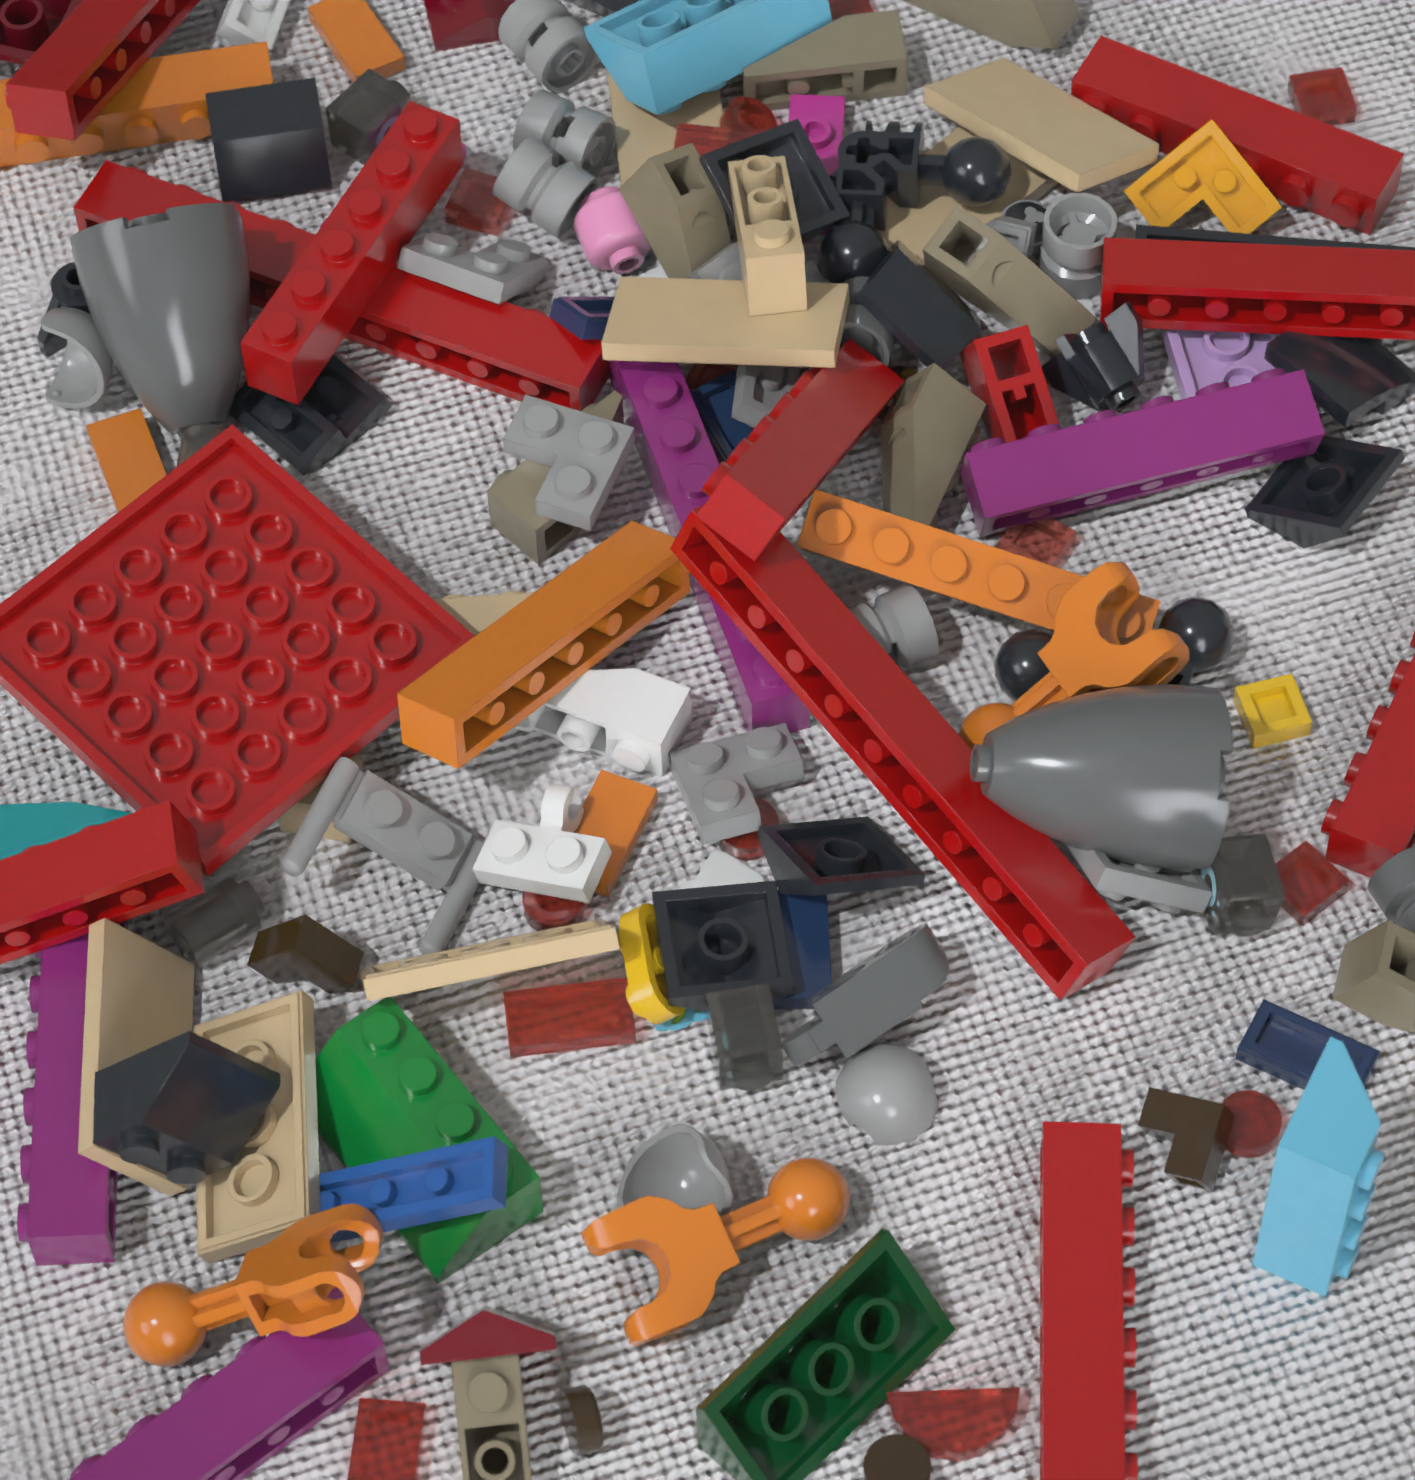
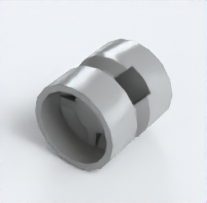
M515 0L501 18L498 28L500 40L521 62L526 64L530 72L548 90L558 92L578 84L588 75L598 58V55L585 36V26L577 18L572 17L570 11L559 0Z
M545 89L538 90L530 97L517 121L513 138V149L515 151L524 139L532 134L559 153L560 165L572 161L597 178L611 154L616 133L615 120L586 106L575 110L574 103L569 99Z
M531 134L516 148L504 165L495 182L492 195L516 211L527 208L531 209V221L559 239L572 227L582 200L591 192H594L598 179L572 161L560 165L559 153Z
M1085 192L1069 193L1056 198L1048 205L1044 214L1042 228L1043 246H1041L1039 268L1074 299H1087L1100 293L1104 237L1116 238L1117 233L1116 213L1111 205L1096 195Z
M906 584L878 595L872 608L863 602L848 607L850 612L893 661L900 666L908 668L933 658L938 654L939 643L933 619L921 595L912 585Z

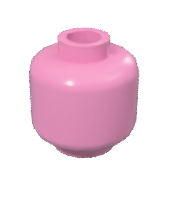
M615 186L600 188L591 192L582 200L580 209L575 215L573 226L584 254L592 267L601 270H613L616 274H625L640 267L644 262V256L651 250V246L619 188Z

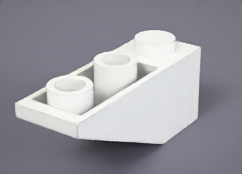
M637 668L588 670L517 724L515 728L522 731L535 730L557 738L564 745L576 751L584 752L589 750L609 757L630 771H647L663 777L670 764L669 752L678 749L692 722L691 688Z

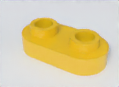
M644 903L620 917L617 938L619 950L623 955L628 981L626 998L631 1009L640 1018H646L652 1024L661 1025L681 1015L686 1008L668 1005L653 905Z

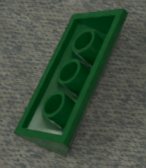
M881 1229L696 1407L698 1446L735 1480H804L956 1330L889 1230Z

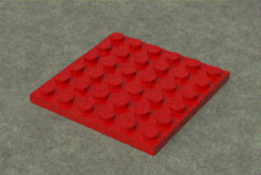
M232 424L0 604V685L135 811L146 805L159 804L170 800L197 831L202 873L208 877L321 784L340 757L351 759L400 718L397 693L472 639L474 635Z

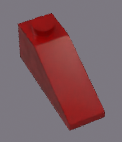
M1028 324L975 339L961 351L960 357L971 392L986 403L981 418L991 439L1003 438L1005 443L1028 438L1027 434L1038 427L1048 424H1059Z

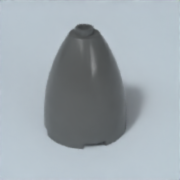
M204 203L171 207L166 209V213L146 215L130 221L122 217L91 226L70 237L72 255L90 314L110 357L128 386L146 410L169 433H181L183 442L197 441L216 436L215 426L226 422L238 390L244 365L240 342L248 332L250 323L251 290L248 251L243 219L240 216L239 210H236L235 204Z
M1172 684L1119 687L1084 693L1055 701L1019 715L988 732L984 737L982 745L975 744L972 748L970 777L972 782L980 783V789L984 796L1009 815L1038 832L1084 851L1096 850L1105 853L1112 860L1130 864H1143L1166 870L1190 872L1194 869H1208L1220 848L1230 806V800L1222 798L1225 785V761L1223 755H1230L1233 752L1232 729L1227 704L1218 688L1204 687L1202 685Z

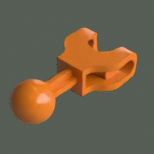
M1106 562L1098 566L1061 597L1055 615V631L1052 639L1037 653L1050 672L1012 705L998 702L988 703L970 712L962 722L958 735L971 750L975 744L982 745L984 737L988 732L1019 715L1049 703L1084 693L1119 687L1167 684L1185 667L1189 661V648L1179 634L1172 631L1152 629L1132 642L1121 645L1118 638L1120 620L1138 599L1140 591L1136 577L1126 564Z
M802 1157L786 1163L775 1173L770 1181L767 1196L722 1216H719L714 1203L697 1209H687L665 1198L645 1196L592 1221L583 1230L581 1236L588 1251L593 1255L602 1256L613 1251L631 1248L646 1254L657 1267L660 1285L655 1299L649 1304L636 1309L623 1322V1330L629 1344L640 1346L681 1330L701 1317L714 1296L715 1285L719 1276L730 1272L740 1264L736 1252L782 1232L789 1237L801 1241H816L833 1234L847 1217L850 1207V1191L844 1176L831 1163L819 1158Z
M343 1204L304 1217L266 1245L247 1251L235 1280L197 1293L177 1282L161 1281L150 1284L135 1294L126 1308L123 1319L126 1341L131 1350L143 1361L155 1366L168 1367L179 1365L192 1358L205 1342L208 1330L246 1317H250L260 1337L277 1331H287L294 1336H310L344 1324L355 1317L361 1306L365 1294V1286L358 1273L370 1267L379 1253L383 1241L381 1224L365 1207L358 1204ZM350 1230L357 1232L363 1237L364 1243L335 1251L331 1244V1238L337 1231ZM334 1287L339 1288L344 1293V1297L341 1299L333 1300L327 1298V1296Z

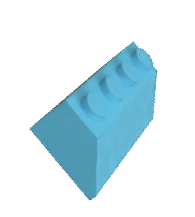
M640 0L585 26L584 32L587 40L626 100L658 115L672 113L680 109L684 101L703 92H713L723 88L727 84V80L743 73V68L833 21L828 0Z
M1333 1037L1329 1038L1278 1144L1252 1264L1324 1297L1335 1275L1347 1279L1361 1247L1359 1240L1369 1217V1214L1366 1212L1377 1187L1374 1181L1385 1156L1384 1152L1375 1149L1381 1122L1344 1043Z

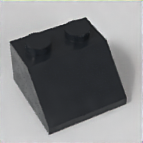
M187 1031L95 1072L93 1144L120 1155V1158L125 1162L141 1164L164 1174L173 1183L184 1185L199 1183L206 1178V1175L233 1165L280 1088L281 1074L194 1032Z

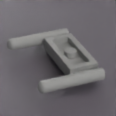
M340 757L333 765L281 860L283 871L291 876H299L304 872L332 821L335 823L334 828L434 889L438 891L444 889L447 891L419 946L422 955L445 950L479 885V881L472 869L484 845V841L473 840L471 838L473 834L369 770L365 773L362 772L351 759Z

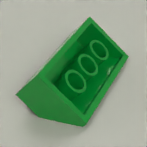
M392 997L382 999L336 1029L316 1057L318 1134L345 1168L493 1136L508 1146L506 1207L395 1230L438 1284L544 1212L539 1175Z

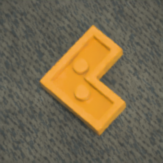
M1210 120L1124 190V193L1151 226L1169 227L1203 199L1228 232L1250 234L1282 208L1213 120Z

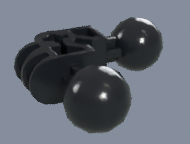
M867 121L865 131H858L847 135L840 142L837 149L838 168L829 177L850 216L846 221L827 232L820 245L818 261L825 279L830 283H842L850 278L870 277L889 250L884 236L879 232L886 231V196L899 207L919 208L921 186L944 187L947 194L958 204L973 208L990 205L1002 197L1012 175L1011 164L1005 150L994 140L974 136L962 139L951 146L946 155L924 154L923 122H918L913 132H901L900 122L890 121L885 131H873L872 121Z
M1198 596L1180 599L1166 610L1162 616L1158 629H1165L1179 634L1189 648L1190 654L1189 661L1185 667L1167 684L1190 685L1192 673L1213 669L1230 653L1234 642L1233 627L1227 611L1215 601ZM1035 629L1017 632L1007 639L998 650L994 661L995 676L1001 691L1014 702L1050 672L1037 653L1052 639V634Z

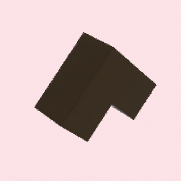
M305 914L259 931L247 965L276 984L302 976L328 994H332L354 986L364 952Z
M1149 1087L1138 1126L1151 1137L1173 1141L1164 1173L1175 1183L1213 1192L1235 1114L1222 1103Z

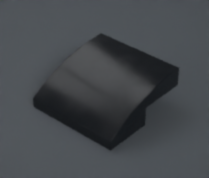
M1286 331L1268 342L1264 359L1273 367L1283 368L1285 373L1304 369L1314 401L1345 428L1374 408L1383 415L1415 393V372L1375 338L1313 336Z
M332 355L299 405L248 386L246 382L237 391L229 414L304 476L327 463L355 442L392 406L385 396L335 355Z

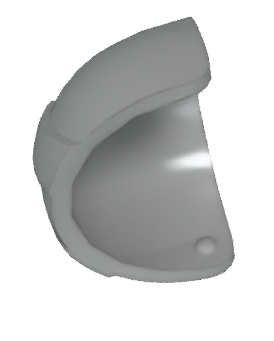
M68 307L51 309L42 317L41 327L44 331L66 339L67 346L56 378L46 391V400L51 404L69 409L89 407L100 399L110 381L113 360L90 314Z
M672 1125L645 1141L629 1160L618 1188V1207L620 1208L645 1196H654L671 1200L682 1208L697 1209L714 1203L719 1216L729 1213L732 1205V1190L724 1157L718 1147L707 1136L695 1130L691 1125Z

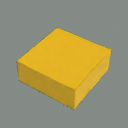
M1292 673L1235 687L1233 702L1252 749L1310 735L1312 720Z

